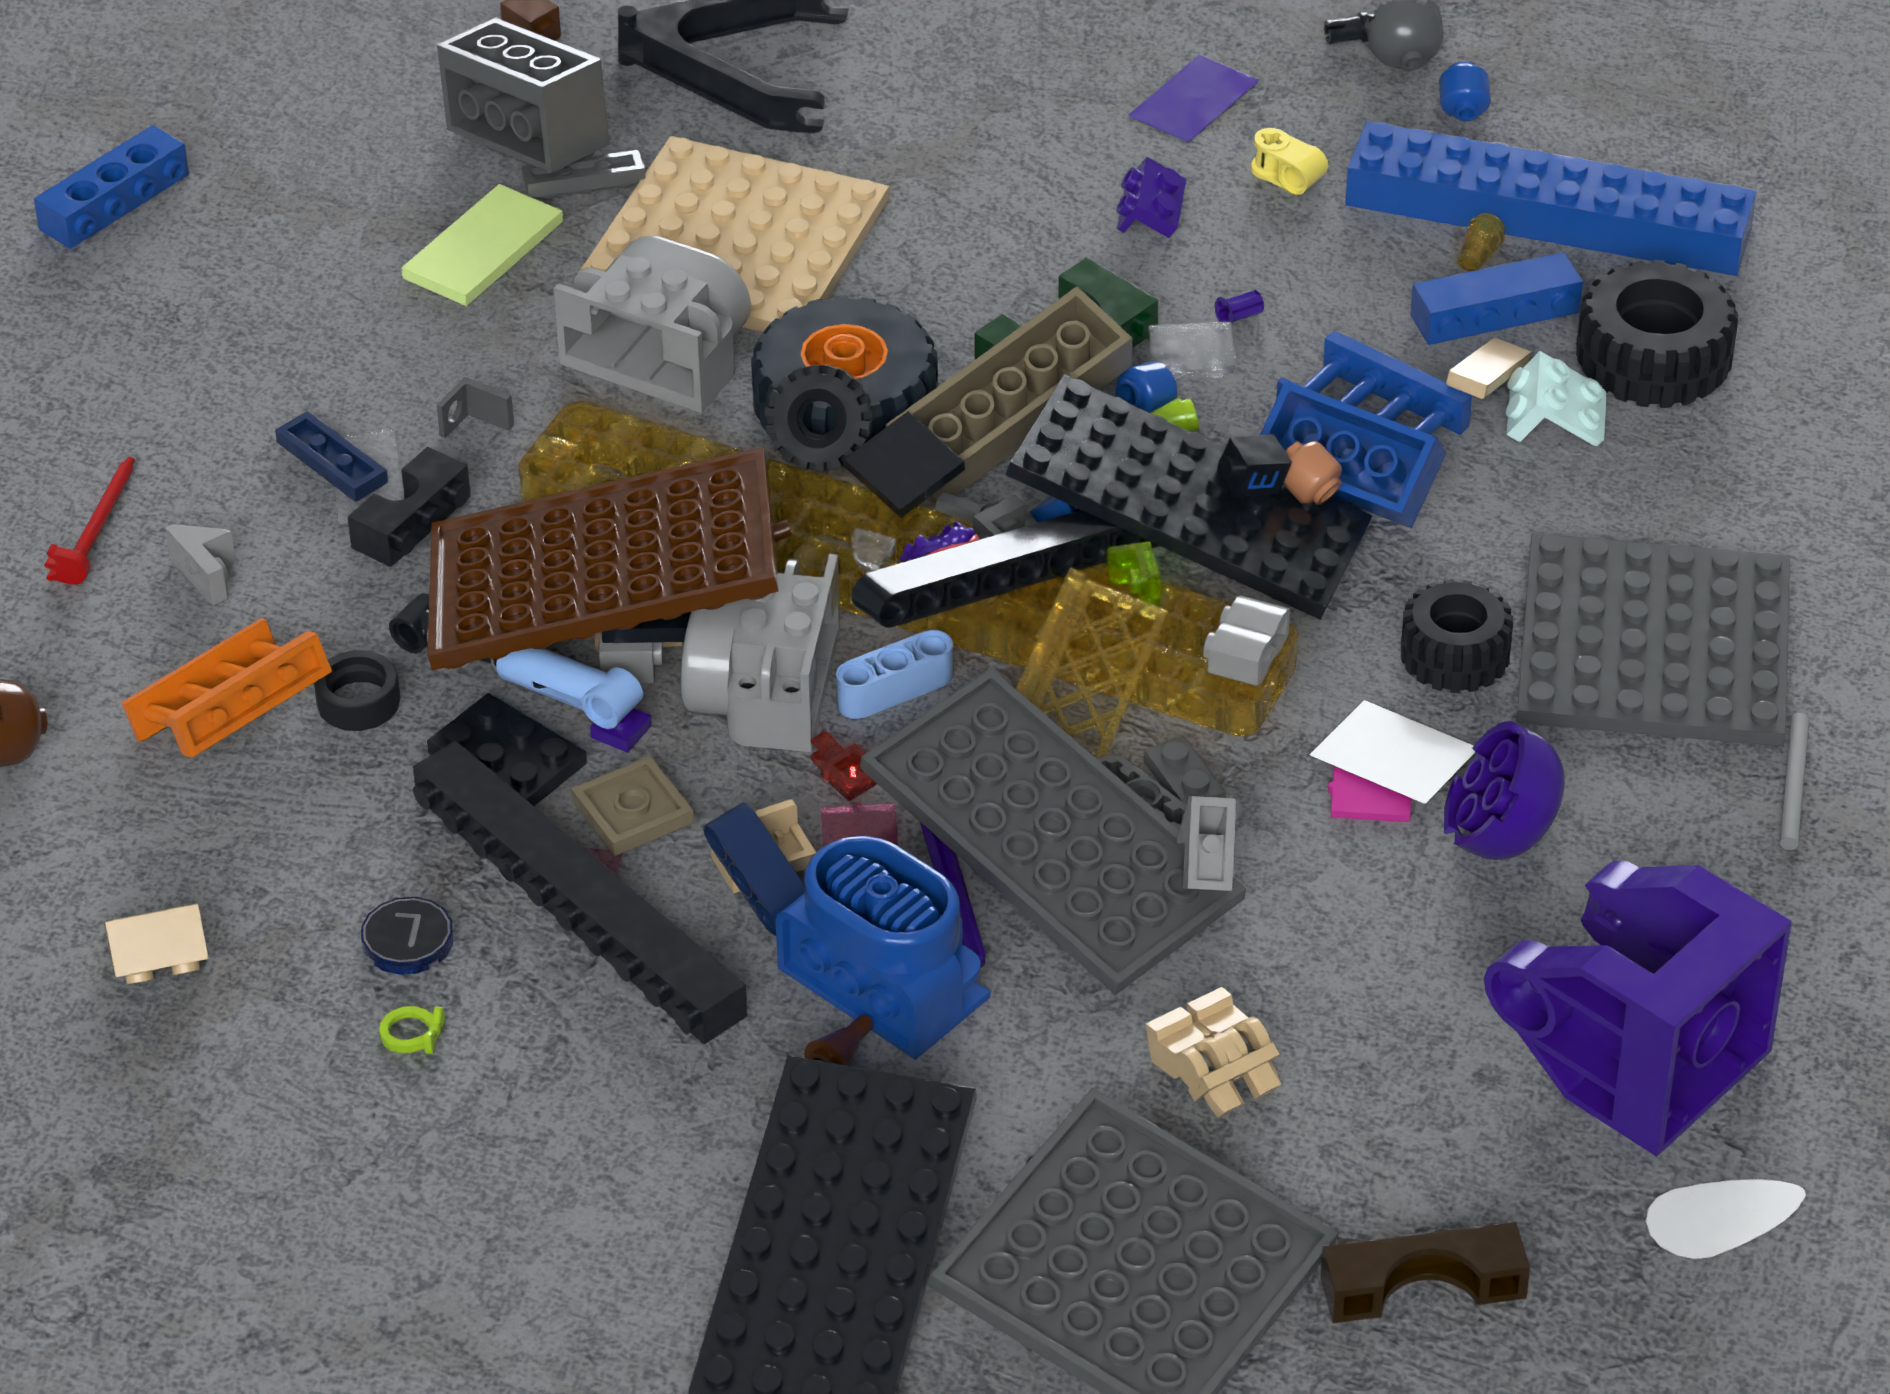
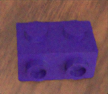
M1146 157L1137 169L1131 167L1121 183L1124 194L1116 208V212L1119 213L1117 229L1124 233L1136 219L1170 238L1178 228L1187 179L1180 176L1175 170L1166 168L1149 157Z

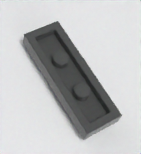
M638 150L583 157L556 173L544 172L541 168L533 165L522 166L523 182L528 196L539 199H550L557 196V194L571 192L586 194L599 188L613 186L627 188L635 183H639L641 179H646L645 167Z

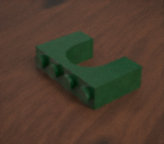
M1086 257L1059 275V299L1078 286L1132 337V348L1151 338L1158 331V299ZM1001 314L974 333V360L1022 325Z

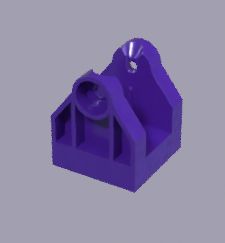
M1613 861L1604 866L1585 884L1589 891V897L1585 912L1580 920L1586 931L1599 945L1548 947L1535 940H1521L1487 968L1484 975V986L1494 1010L1504 1022L1519 1034L1567 1100L1657 1157L1772 1051L1792 921L1700 865L1639 867L1627 861Z

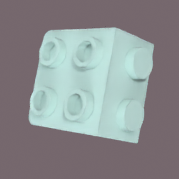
M1541 351L1523 368L1518 367L1512 373L1508 381L1510 393L1509 404L1506 408V415L1508 416L1506 435L1521 442L1544 418H1547L1594 446H1598L1604 440L1607 394L1597 381L1584 377L1569 368L1563 361L1553 359Z

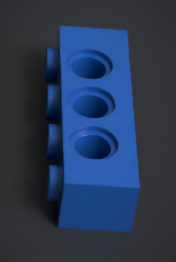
M151 125L36 196L34 204L39 230L69 249L75 247L188 176L185 143L155 125Z

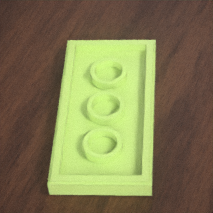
M498 184L402 267L403 279L464 306H468L563 222V211Z

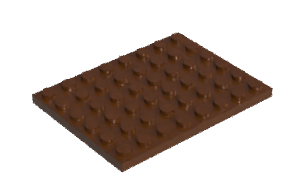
M764 447L431 523L427 656L432 670L441 668L455 669L462 667L467 662L485 658L499 659L511 652L529 648L543 649L555 642L573 638L587 639L603 631L617 628L622 630L631 629L639 623L660 618L670 620L681 616L683 613L700 609L714 610L721 608L726 603L744 599L758 600L770 593L779 592L768 461Z

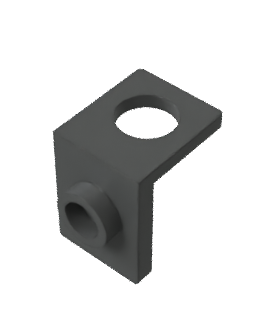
M466 377L437 404L439 434L444 438L468 415L508 431L514 426L512 396ZM457 400L456 411L453 417L448 420L449 409L453 402Z

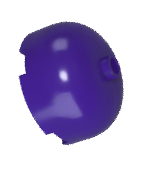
M1506 721L1487 731L1472 747L1478 754L1468 766L1463 778L1457 774L1455 775L1444 806V833L1455 832V842L1453 844L1476 856L1490 860L1510 859L1527 852L1536 845L1554 822L1563 800L1565 787L1562 762L1552 745L1531 730L1513 721ZM1458 826L1471 832V834L1464 836Z

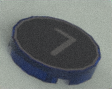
M419 897L395 898L380 904L365 918L361 926L363 952L366 957L368 956L374 961V966L385 972L403 975L426 971L429 969L428 964L434 963L437 959L440 963L448 956L453 946L452 920L446 910L432 900Z

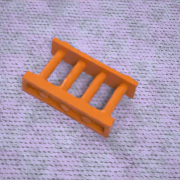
M260 618L121 702L137 741L143 742L162 729L170 727L182 755L193 758L331 673L332 669L317 633L306 631L281 647L276 645L266 619Z

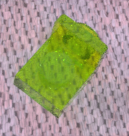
M1150 541L1109 547L1107 549V577L1111 585L1129 583L1131 594H1139L1143 611L1160 609L1161 576Z

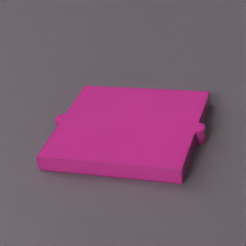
M1333 767V782L1328 783V793L1332 794L1331 817L1410 822L1412 798L1339 767Z

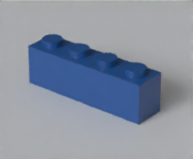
M1562 252L1414 283L1412 286L1410 315L1427 344L1431 345L1580 313L1583 281L1566 254Z

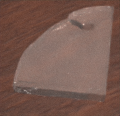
M855 528L852 538L855 561L868 573L885 568L896 550V538Z

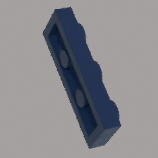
M309 411L275 429L276 441L279 445L355 502L388 483L387 469Z

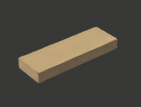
M1494 337L1449 371L1446 384L1462 392L1484 399L1510 379L1512 373L1518 367L1523 368L1529 362L1531 351Z

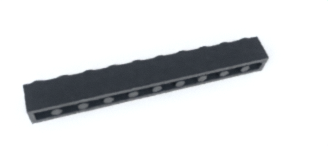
M457 741L452 742L413 766L415 781L413 794L423 809H430L442 819L444 825L451 833H458L470 843L472 849L479 857H486L498 867L500 873L507 881H514L526 891L535 905L543 906L554 915L564 930L572 931L582 939L592 954L603 957L614 967L617 974L624 981H631L637 986L653 1006H660L672 1016L682 1031L690 1032L703 1044H706L747 1017L746 984Z

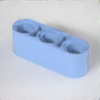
M928 630L841 664L836 671L837 708L839 712L851 719L865 718L949 684L953 679V641L951 637L939 630Z

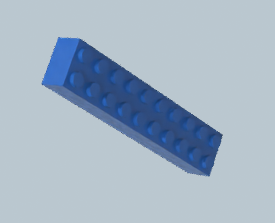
M1366 121L1348 165L1345 205L1644 260L1665 261L1666 264L1676 265L1677 262L1687 265L1688 268L1737 276L1752 229L1757 190L1742 188L1738 185L1703 181L1698 178L1668 175L1659 171L1634 169L1619 164L1589 161L1580 157L1555 155L1540 150L1510 147L1501 143L1476 141L1462 136H1448L1431 133L1422 129L1414 130L1382 122Z

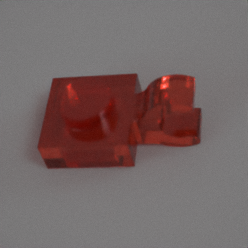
M826 731L811 739V743L818 751L811 754L810 758L820 768V776L848 801L877 785L872 778L860 769L861 757L866 752L856 743L844 749Z

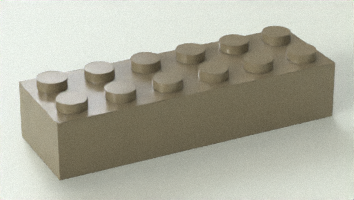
M1076 286L888 422L886 427L909 411L962 458L965 463V470L932 494L936 500L943 491L957 495L1019 449L1064 375L1085 381L1091 387L1100 390L1132 366V337Z

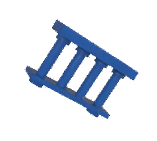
M1333 330L1325 338L1323 368L1302 386L1320 393L1336 377H1339L1355 385L1339 401L1357 407L1367 396L1373 393L1390 401L1376 415L1394 421L1405 410L1411 411L1424 418L1413 429L1429 435L1440 426L1461 435L1470 426L1472 395L1452 388L1446 382L1336 330ZM1281 377L1277 381V397L1285 380L1291 383L1294 382Z

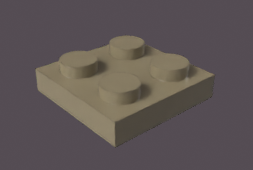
M651 756L571 788L572 802L614 856L694 823L693 809Z

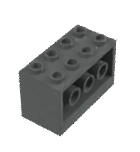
M497 18L437 44L447 130L464 136L467 140H473L488 146L494 151H500L512 156L518 161L541 168L547 173L561 171L565 166L583 157H590L594 155V152L610 145L601 59Z

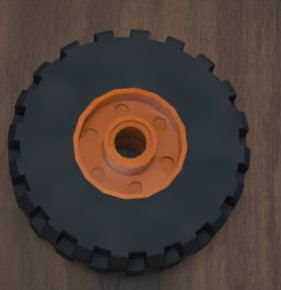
M838 296L831 300L822 301V299L809 301L807 305L800 308L797 306L786 311L782 318H776L768 325L764 334L762 333L753 349V357L751 358L753 408L764 429L765 425H767V416H764L765 407L769 405L770 399L768 397L771 391L776 389L779 385L778 382L784 376H788L794 370L811 365H830L843 369L863 384L862 388L866 394H869L872 401L870 402L871 410L874 411V420H872L871 425L873 431L867 441L885 429L888 422L938 387L937 351L934 349V342L928 332L909 313L905 315L898 307L889 303L886 305L877 303L875 299L871 298L848 299V296ZM823 401L811 403L804 412L805 426L810 432L817 435H824L830 432L836 423V413L833 407Z

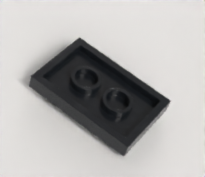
M490 693L484 695L427 740L428 753L430 755L457 741L533 806L537 805L587 764L585 750Z

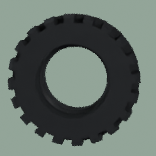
M1653 260L1651 264H1643V261L1631 262L1625 268L1622 265L1612 268L1608 275L1602 274L1597 278L1582 297L1576 343L1578 362L1588 378L1597 381L1606 391V394L1609 391L1614 393L1615 399L1620 401H1635L1637 406L1648 407L1649 404H1658L1660 408H1670L1674 403H1681L1682 406L1693 403L1698 396L1703 399L1711 394L1715 388L1722 385L1732 368L1738 326L1736 305L1729 293H1726L1724 287L1716 279L1710 281L1709 276L1699 269L1696 271L1689 270L1687 265L1676 262V265L1665 264V261Z

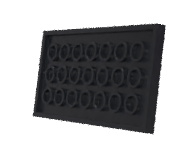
M1064 375L1010 461L1006 476L1319 620L1322 619L1373 515L1362 511L1356 505L1345 503L1332 496L1320 505H1317L1314 501L1309 504H1303L1284 485L1279 495L1234 498L1217 471L1219 459L1223 455L1225 447L1207 440L1201 434L1176 426L1159 415L1141 410L1122 398L1113 397L1093 388L1085 381L1074 379L1067 375Z
M787 1056L688 1394H897L977 1099L976 1088Z

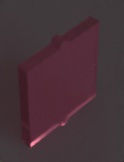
M857 802L854 806L821 807L823 847L836 840L853 836L877 837L898 846L895 804L862 805V803Z

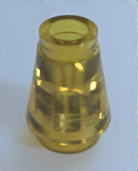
M1482 213L1469 221L1458 257V264L1462 269L1468 272L1479 270L1504 242L1505 226L1499 218L1488 213Z

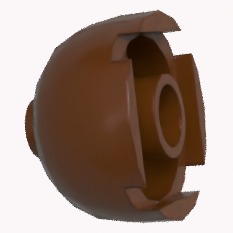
M0 679V767L19 764L32 755L39 744L41 734H45L47 731L48 720L45 709L39 708L35 696L24 685L13 680Z

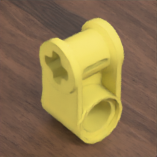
M1264 128L1255 134L1254 145L1257 148V153L1251 162V172L1257 178L1267 180L1291 194L1301 195L1327 173L1329 168L1328 160L1317 147L1308 145L1276 128Z

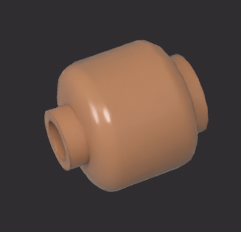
M1298 441L1285 451L1292 464L1283 485L1299 502L1309 504L1314 501L1317 505H1320L1328 500L1342 485V481L1339 479L1342 473V466L1321 443L1312 441L1302 445Z

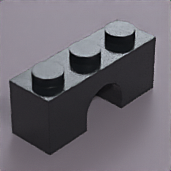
M427 446L401 469L404 499L390 500L374 493L347 516L351 548L392 567L404 555L409 554L431 532V523L445 520L458 507H462L468 498L471 497L467 464Z

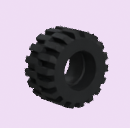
M1444 580L1443 584L1434 582L1428 584L1426 590L1419 589L1413 593V599H1408L1405 604L1402 623L1401 660L1402 663H1406L1405 669L1410 675H1417L1416 680L1423 685L1427 683L1432 684V689L1439 691L1443 688L1450 689V693H1460V690L1466 689L1469 692L1478 691L1479 686L1488 687L1494 684L1495 678L1500 679L1505 674V667L1509 666L1513 616L1511 615V607L1508 603L1503 602V597L1498 592L1491 593L1489 592V587L1482 584L1479 586L1473 585L1472 581L1463 580L1461 583L1454 582V580Z

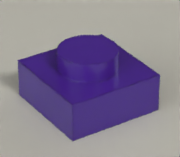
M633 708L614 728L606 729L593 723L590 726L591 738L628 753L652 726L651 715Z

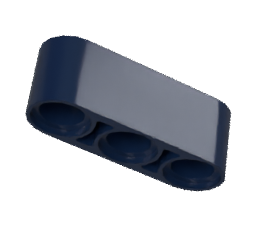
M742 802L704 825V835L768 932L776 936L777 914L805 893L804 884L753 809L747 803Z

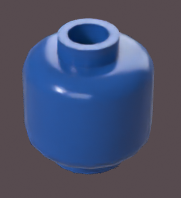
M1461 61L1452 64L1442 73L1439 79L1440 103L1442 110L1448 116L1456 117L1460 121H1471L1488 110L1491 103L1488 74L1483 68L1472 62Z
M1157 361L1146 362L1130 367L1119 376L1115 396L1124 399L1141 410L1151 413L1177 398V384L1172 372L1164 364Z

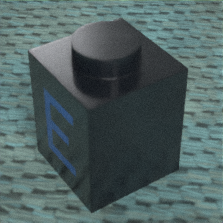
M1274 434L1230 437L1224 453L1219 459L1217 471L1234 498L1279 495L1292 461Z

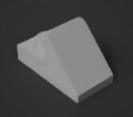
M176 524L165 527L170 560L212 606L227 600L225 581L229 579L226 566L233 564L236 559L232 533L226 529Z
M1189 796L1177 836V843L1185 844L1183 889L1232 891L1236 818L1235 798Z

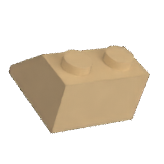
M194 903L104 921L115 977L125 976L126 984L154 979L153 970L170 966L173 975L200 970L199 961L209 959L198 904Z

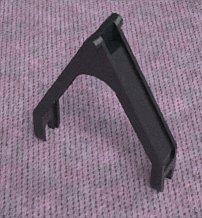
M684 0L637 10L631 5H624L618 9V62L624 66L639 65L764 128L800 133H817L822 130L824 119L805 118L798 110L803 107L824 109L825 101L822 93L814 90L773 86L690 44L795 20L841 24L846 21L849 8L830 7L824 0Z

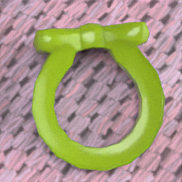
M404 1006L392 1010L380 1022L379 1034L383 1045L390 1051L400 1054L413 1053L424 1050L427 1054H433L437 1038L440 1036L441 1029L446 1022L443 1007L435 1006L433 1014L426 1009L416 1006ZM404 1018L420 1019L429 1027L424 1035L409 1040L394 1038L389 1032L395 1022Z

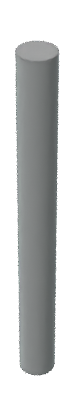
M1795 713L1791 717L1780 846L1785 850L1796 849L1799 842L1809 717L1805 713Z

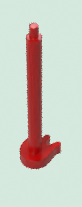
M127 457L125 462L120 463L74 549L59 547L55 544L50 545L46 553L49 557L44 564L46 568L50 569L46 577L47 580L77 585L86 579L91 568L90 562L86 557L134 468L132 465L135 462L133 457Z

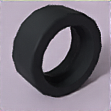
M352 650L328 659L332 672L314 682L316 704L320 716L331 726L345 731H364L376 728L390 720L399 707L400 689L395 666L384 655L372 651ZM355 682H369L381 687L376 693L359 699H345L333 694L344 685Z

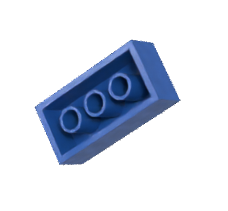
M1286 380L1260 435L1274 434L1284 451L1298 441L1302 445L1312 441L1321 443L1342 466V473L1339 478L1342 481V485L1332 497L1345 503L1354 504L1364 511L1411 529L1446 455V451L1435 436Z

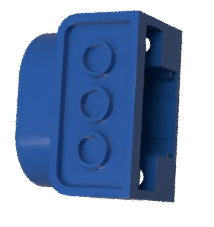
M853 836L836 840L821 848L807 865L804 875L805 893L776 916L778 969L854 1020L861 1014L870 1017L873 1022L872 1032L914 1060L919 1058L991 998V991L976 982L981 971L979 957L962 944L960 902L954 886L941 873L887 840L870 836Z

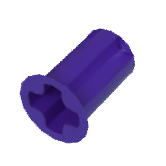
M1256 290L1228 299L1218 297L1215 301L1217 319L1225 328L1231 327L1232 322L1260 314L1264 310L1263 298Z

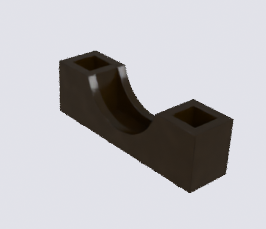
M1491 1223L1478 1227L1437 1230L1431 1233L1389 1236L1383 1239L1341 1242L1335 1245L1323 1246L1320 1278L1332 1322L1341 1323L1382 1317L1386 1301L1396 1290L1409 1283L1424 1280L1442 1281L1459 1287L1469 1294L1478 1305L1527 1299L1530 1265L1517 1223Z

